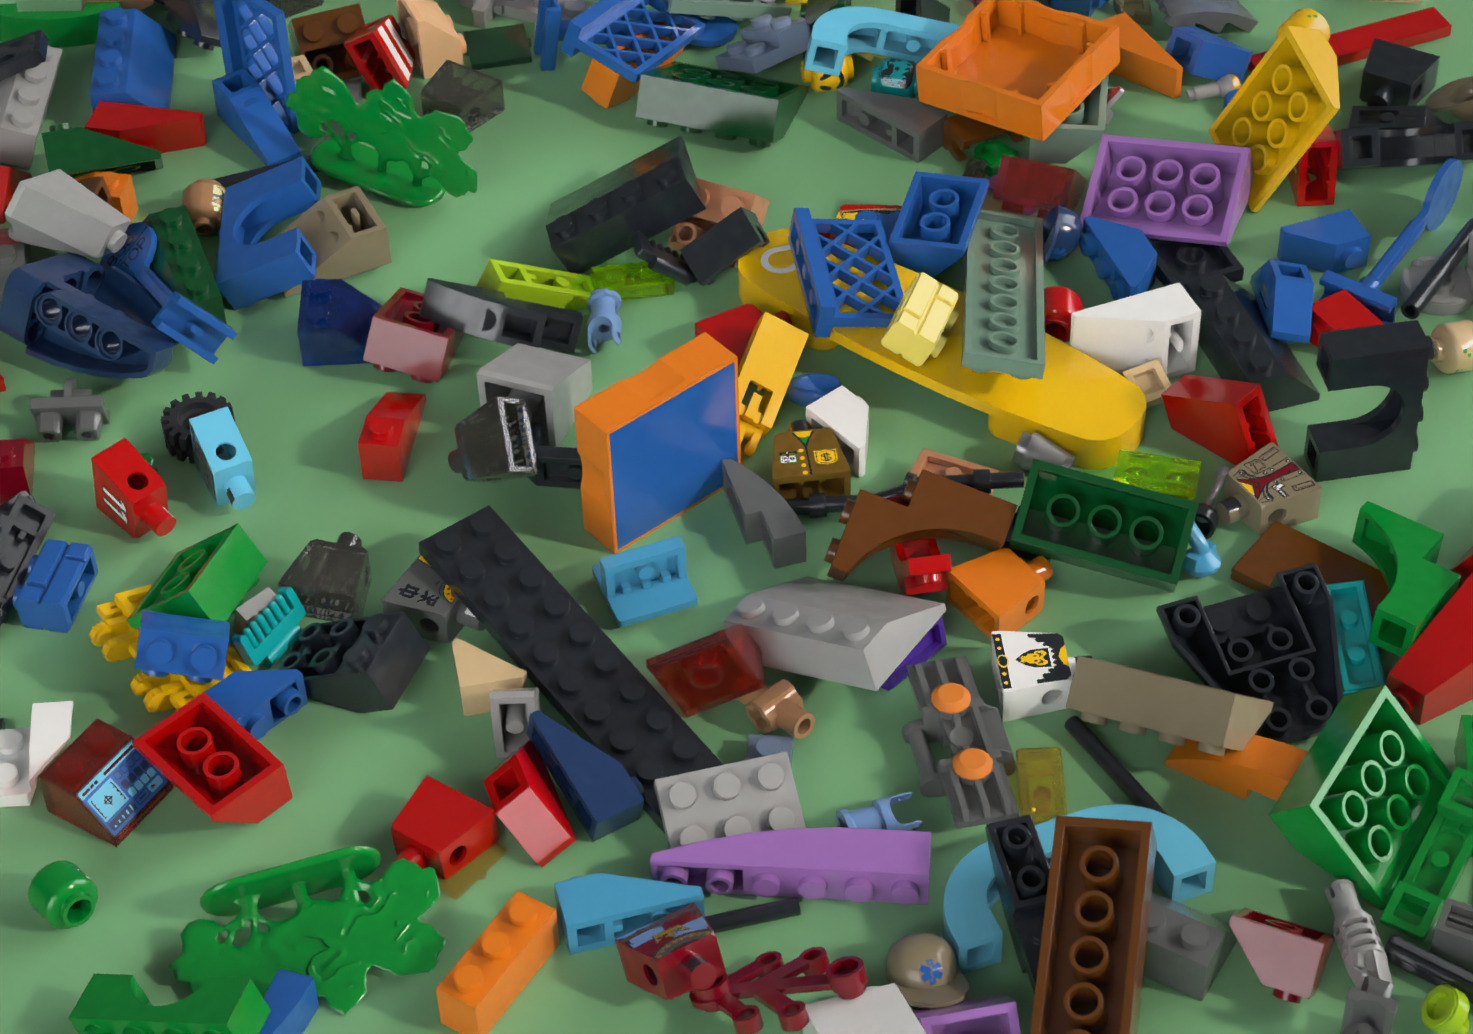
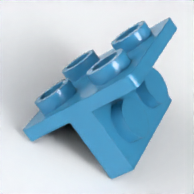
M680 536L600 558V564L592 566V574L619 627L629 626L698 604V596L687 577L686 547Z

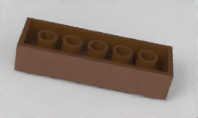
M1056 815L1030 1034H1137L1157 847L1152 822Z

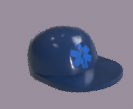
M1055 204L1050 209L1043 222L1044 266L1047 261H1059L1068 257L1080 240L1082 224L1079 216L1073 210L1060 204Z

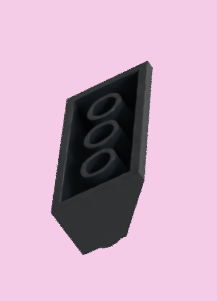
M1222 274L1186 282V292L1201 310L1198 343L1221 379L1260 384L1268 412L1319 400L1320 393L1288 345L1278 342L1275 338H1270L1253 294Z

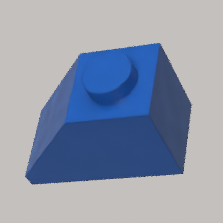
M1347 209L1281 227L1277 257L1280 261L1307 265L1308 269L1324 273L1328 269L1335 273H1341L1367 266L1371 236L1353 213Z

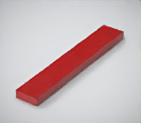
M1430 7L1330 34L1328 42L1337 56V66L1368 58L1375 38L1411 47L1450 36L1452 25L1435 7ZM1267 51L1251 56L1247 67L1250 73H1252Z

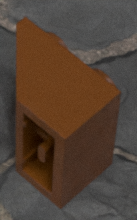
M359 3L290 20L287 28L295 56L304 54L313 70L322 66L327 67L342 81L362 76L343 45L350 36L361 26L365 25Z

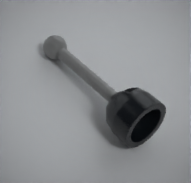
M1227 466L1217 468L1215 472L1217 479L1206 502L1199 503L1194 522L1206 539L1212 537L1218 525V516L1213 505L1225 482L1227 473L1231 470Z

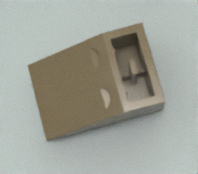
M359 186L321 198L276 235L278 236L298 228L317 253L315 279L283 291L282 293L285 298L392 263L387 227Z

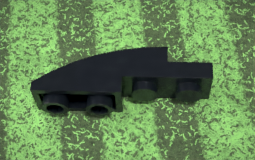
M154 0L165 5L164 9L169 11L166 20L178 28V34L195 39L193 44L203 49L213 51L215 46L221 47L213 0Z
M429 277L419 312L420 317L479 338L510 346L520 343L574 353L583 320L582 313L578 311L506 298L504 292Z
M1029 814L986 824L985 830L995 879L1022 974H1028L1035 995L1050 868L1032 816Z

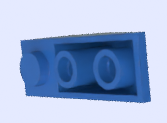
M244 68L212 81L218 117L266 166L289 161L301 156L299 147L263 88Z

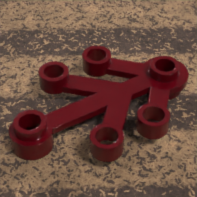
M812 947L806 949L799 957L784 965L782 955L779 952L770 951L759 955L754 962L728 976L725 972L723 976L717 978L714 984L706 990H691L689 998L692 1006L706 1012L722 1011L732 1018L737 1034H755L764 1026L760 1010L755 1005H745L739 1000L754 998L778 1015L781 1028L784 1031L793 1032L807 1026L809 1017L805 1004L802 1001L791 1000L785 996L786 994L832 990L841 999H854L865 992L868 977L863 960L856 956L842 957L830 963L824 948Z

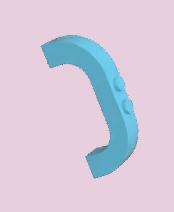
M851 6L833 9L822 14L813 25L805 54L804 69L839 76L844 57L852 53H872L919 63L943 38L953 33L960 25L874 7Z
M1116 804L1096 806L1068 815H1059L1152 822L1157 843L1153 879L1159 885L1165 897L1179 903L1213 891L1216 861L1193 831L1166 814L1140 806ZM1056 817L1035 825L1049 868ZM988 841L979 845L961 859L952 871L944 892L943 939L951 944L956 956L958 969L962 974L999 963L1002 958L1003 932L990 910L1000 900Z

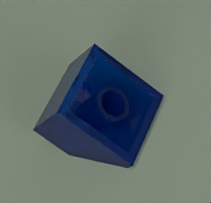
M320 278L302 280L297 333L303 366L371 364L370 362L363 361L372 318L382 305L342 279Z

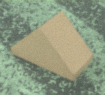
M459 638L452 642L455 673L464 717L491 712L489 692L494 689L528 688L527 671Z

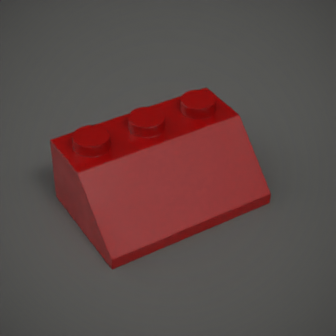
M205 692L132 741L133 747L213 822L259 823L293 798L284 764Z

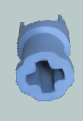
M607 288L596 289L590 293V297L587 299V307L591 312L587 320V342L593 354L597 353V344L603 341L614 340L617 346L621 345L622 322L618 312L622 305V300L616 291Z
M911 792L873 800L871 806L853 811L843 808L836 812L837 827L914 831L922 826L923 822L918 820L901 824L895 819L891 811L890 805L910 799L912 797Z

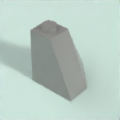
M61 169L20 181L4 213L6 221L12 224L8 234L14 241L93 258L119 251L127 240L125 232L131 222L129 218Z

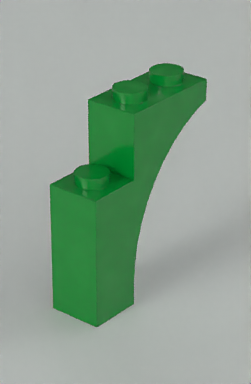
M1366 501L1359 510L1352 542L1361 548L1377 565L1385 579L1389 593L1376 608L1368 642L1402 657L1457 592L1461 575L1436 565L1444 536L1443 533Z

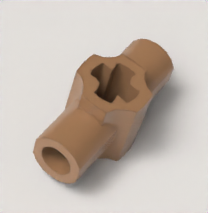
M746 676L738 682L734 691L735 699L745 705L746 715L757 731L763 735H768L780 727L797 739H803L811 733L815 724V717L804 709L802 698L790 682L782 679L768 687L752 676Z

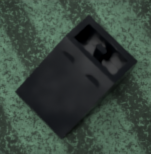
M404 612L380 613L369 617L345 618L340 621L326 623L316 622L306 626L300 632L299 639L289 655L280 662L279 670L297 669L303 673L307 699L357 713L393 710L430 648Z

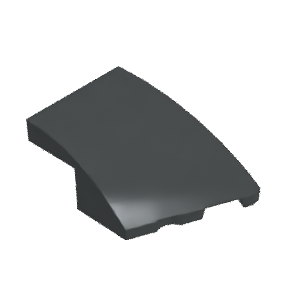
M1155 0L1159 5V10L1166 14L1164 21L1173 27L1195 26L1196 23H1199L1220 33L1228 22L1250 33L1258 23L1238 0Z

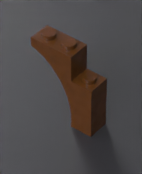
M922 469L917 481L909 478L900 501L906 504L907 507L860 489L856 500L847 499L838 521L846 525L841 540L832 538L824 561L831 563L827 576L843 582L857 566L874 554L903 542L920 539H948L966 542L992 552L999 550L1006 540L1018 505Z

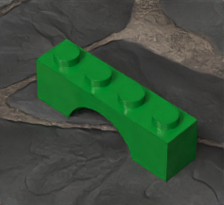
M93 974L68 1019L79 1034H259L271 1009L251 979L211 977L190 996L172 1004L153 1006L133 975Z

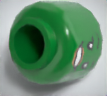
M67 860L55 861L44 866L31 880L28 889V901L33 909L50 926L59 930L70 929L84 924L94 913L98 900V890L93 881L76 864Z

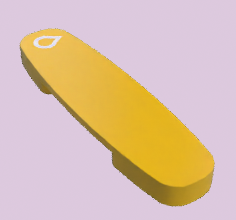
M778 229L767 232L766 235L770 243L764 247L761 245L754 248L738 260L739 298L743 305L753 304L761 312L765 313L766 311L771 315L781 310L786 312L793 326L809 334L805 345L810 348L829 350L840 344L852 352L909 380L988 414V430L997 438L1017 445L1024 431L1030 434L1036 431L1070 454L1075 455L1076 458L1073 466L1086 470H1103L1117 466L1138 448L1144 438L1146 396L1140 387L1106 365L1045 333V369L1042 379H1018L1006 373L993 371L979 373L968 367H962L964 293L952 287L949 288L958 293L959 298L954 310L959 312V315L949 332H942V335L947 337V341L936 358L929 355L923 365L917 367L902 358L901 353L895 354L881 345V339L887 327H832L830 337H814L788 240L790 229ZM845 244L841 246L852 253L858 251V249ZM832 254L826 257V259L838 266L844 262ZM870 255L863 258L875 266L881 263V261ZM894 263L904 294L918 273ZM855 267L848 270L860 278L866 275V273ZM839 279L833 282V284L845 291L851 287ZM876 279L870 283L883 291L889 287ZM861 291L855 295L867 303L873 300V298ZM846 304L839 308L840 313L858 312ZM884 304L877 308L884 313H895L894 310Z

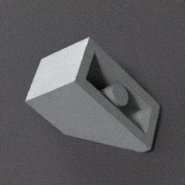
M538 688L494 689L489 692L496 758L509 757L530 740L526 734L530 713L537 710L541 712Z

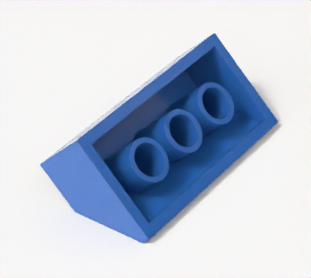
M136 8L100 10L90 88L93 112L99 101L170 109L177 43L176 35Z

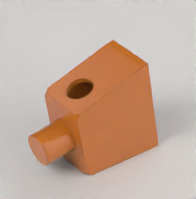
M1001 548L952 567V571L947 572V600L991 639V631H1018L1042 611L1044 607L1045 581L1053 576V570L1049 561L1043 556L1039 555L1025 563L1011 549Z

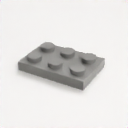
M787 751L655 779L654 788L669 849L699 841L744 833L806 828Z

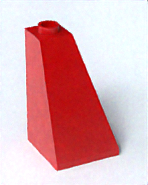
M1473 572L1388 673L1386 687L1409 718L1418 725L1473 699Z

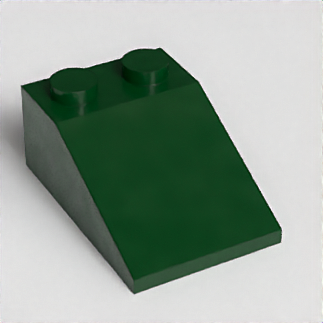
M71 123L49 126L50 132L42 133L49 172L61 169L73 179L95 171L132 174L164 168L161 153L158 150L81 127L72 128Z

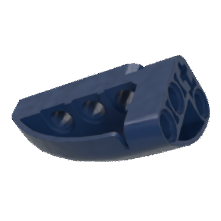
M67 252L20 266L9 275L6 281L0 307V331L25 344L26 354L52 365L98 377L117 379L144 378L160 373L168 367L175 346L173 338L157 329L151 323L163 306L143 285L116 266L108 267L105 274L104 267L83 255Z

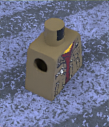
M1271 442L1229 470L1225 479L1223 500L1216 503L1215 510L1222 524L1229 525L1241 519L1255 534L1262 535L1275 520L1291 527L1317 518L1322 487L1279 447Z

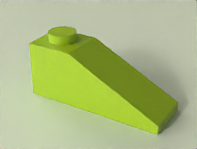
M489 259L476 287L504 292L506 298L568 310L586 308L590 293L596 290L589 275L496 259Z

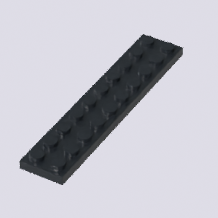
M490 505L420 541V555L518 667L527 671V677L582 739L622 763L629 776L634 775L637 777L645 792L643 809L665 833L654 788L655 779L723 765L722 762Z

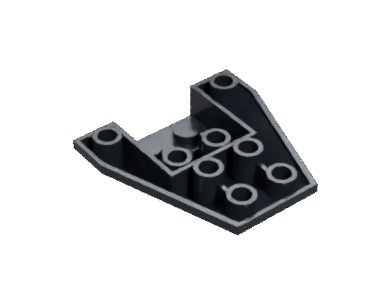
M1316 562L1276 573L1269 589L1204 607H1202L1198 595L1163 604L1156 608L1172 648L1204 685L1274 702L1272 711L1254 735L1287 744L1316 737L1320 734L1343 698L1333 599Z

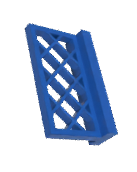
M213 0L226 75L244 68L261 85L288 131L293 135L300 132L297 127L295 112L285 104L287 93L296 92L284 12L267 0Z
M600 0L569 22L560 51L570 57L582 51L635 84L640 80L642 73L655 69L703 34L706 24L689 14L669 13L667 11L669 2L666 0ZM649 4L658 11L647 10L646 5ZM629 18L642 20V23L630 22ZM652 21L664 22L666 26L653 25ZM675 24H681L686 28L676 27ZM611 31L624 32L625 36L612 34ZM635 34L648 35V38L636 37ZM658 36L670 37L672 41L659 40ZM594 43L605 44L608 48H600ZM617 46L630 47L631 51L618 50ZM641 49L653 50L655 54L641 52ZM625 62H634L637 64V68L635 69Z
M794 208L788 240L814 337H830L832 327H888L894 313H884L877 308L884 304L896 311L902 299L903 291L881 220L812 219L809 208ZM818 233H831L836 238L830 241ZM873 233L874 238L871 241H867L856 234ZM847 242L859 250L852 253L841 246ZM832 254L844 262L838 266L826 259V257ZM870 255L881 261V263L875 266L863 258ZM855 267L866 273V275L860 278L848 270ZM839 279L851 287L845 291L833 284V282ZM876 279L889 287L883 291L870 283ZM861 291L873 298V300L867 303L855 295ZM846 304L858 312L840 313L839 308Z

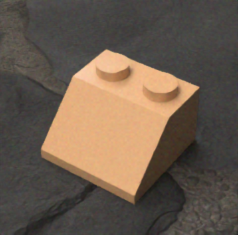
M396 0L398 23L403 26L404 35L415 52L414 64L424 80L464 69L463 54L467 53L466 43L463 35L456 33L450 15H444L437 2L433 0Z

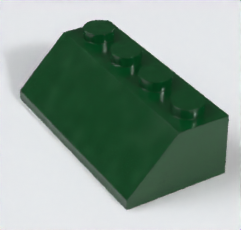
M186 205L148 214L142 223L153 228L157 236V248L149 268L173 293L174 291L178 292L227 324L221 293Z
M1033 459L1013 529L1010 548L1174 592L1179 580L1199 503Z

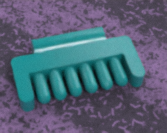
M280 587L278 594L275 595V601H270L268 603L269 608H263L262 614L256 615V622L251 621L249 628L242 630L243 635L233 636L232 642L248 666H258L262 663L264 666L271 668L298 639L302 631L298 623L306 615V610L292 587Z

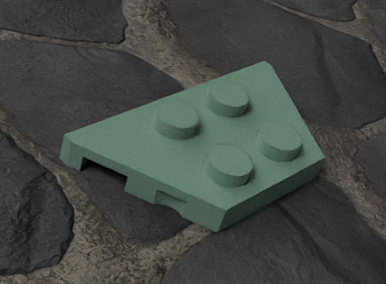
M669 0L667 11L674 14L697 15L710 20L715 19L716 16H723L735 21H746L747 18H756L766 14H771L772 18L790 16L792 7L786 3L769 4L759 0Z

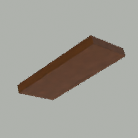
M1276 520L1231 569L1230 579L1257 592L1269 589L1276 573L1315 562L1326 585L1364 580L1372 623L1377 606L1389 594L1387 584L1379 569Z

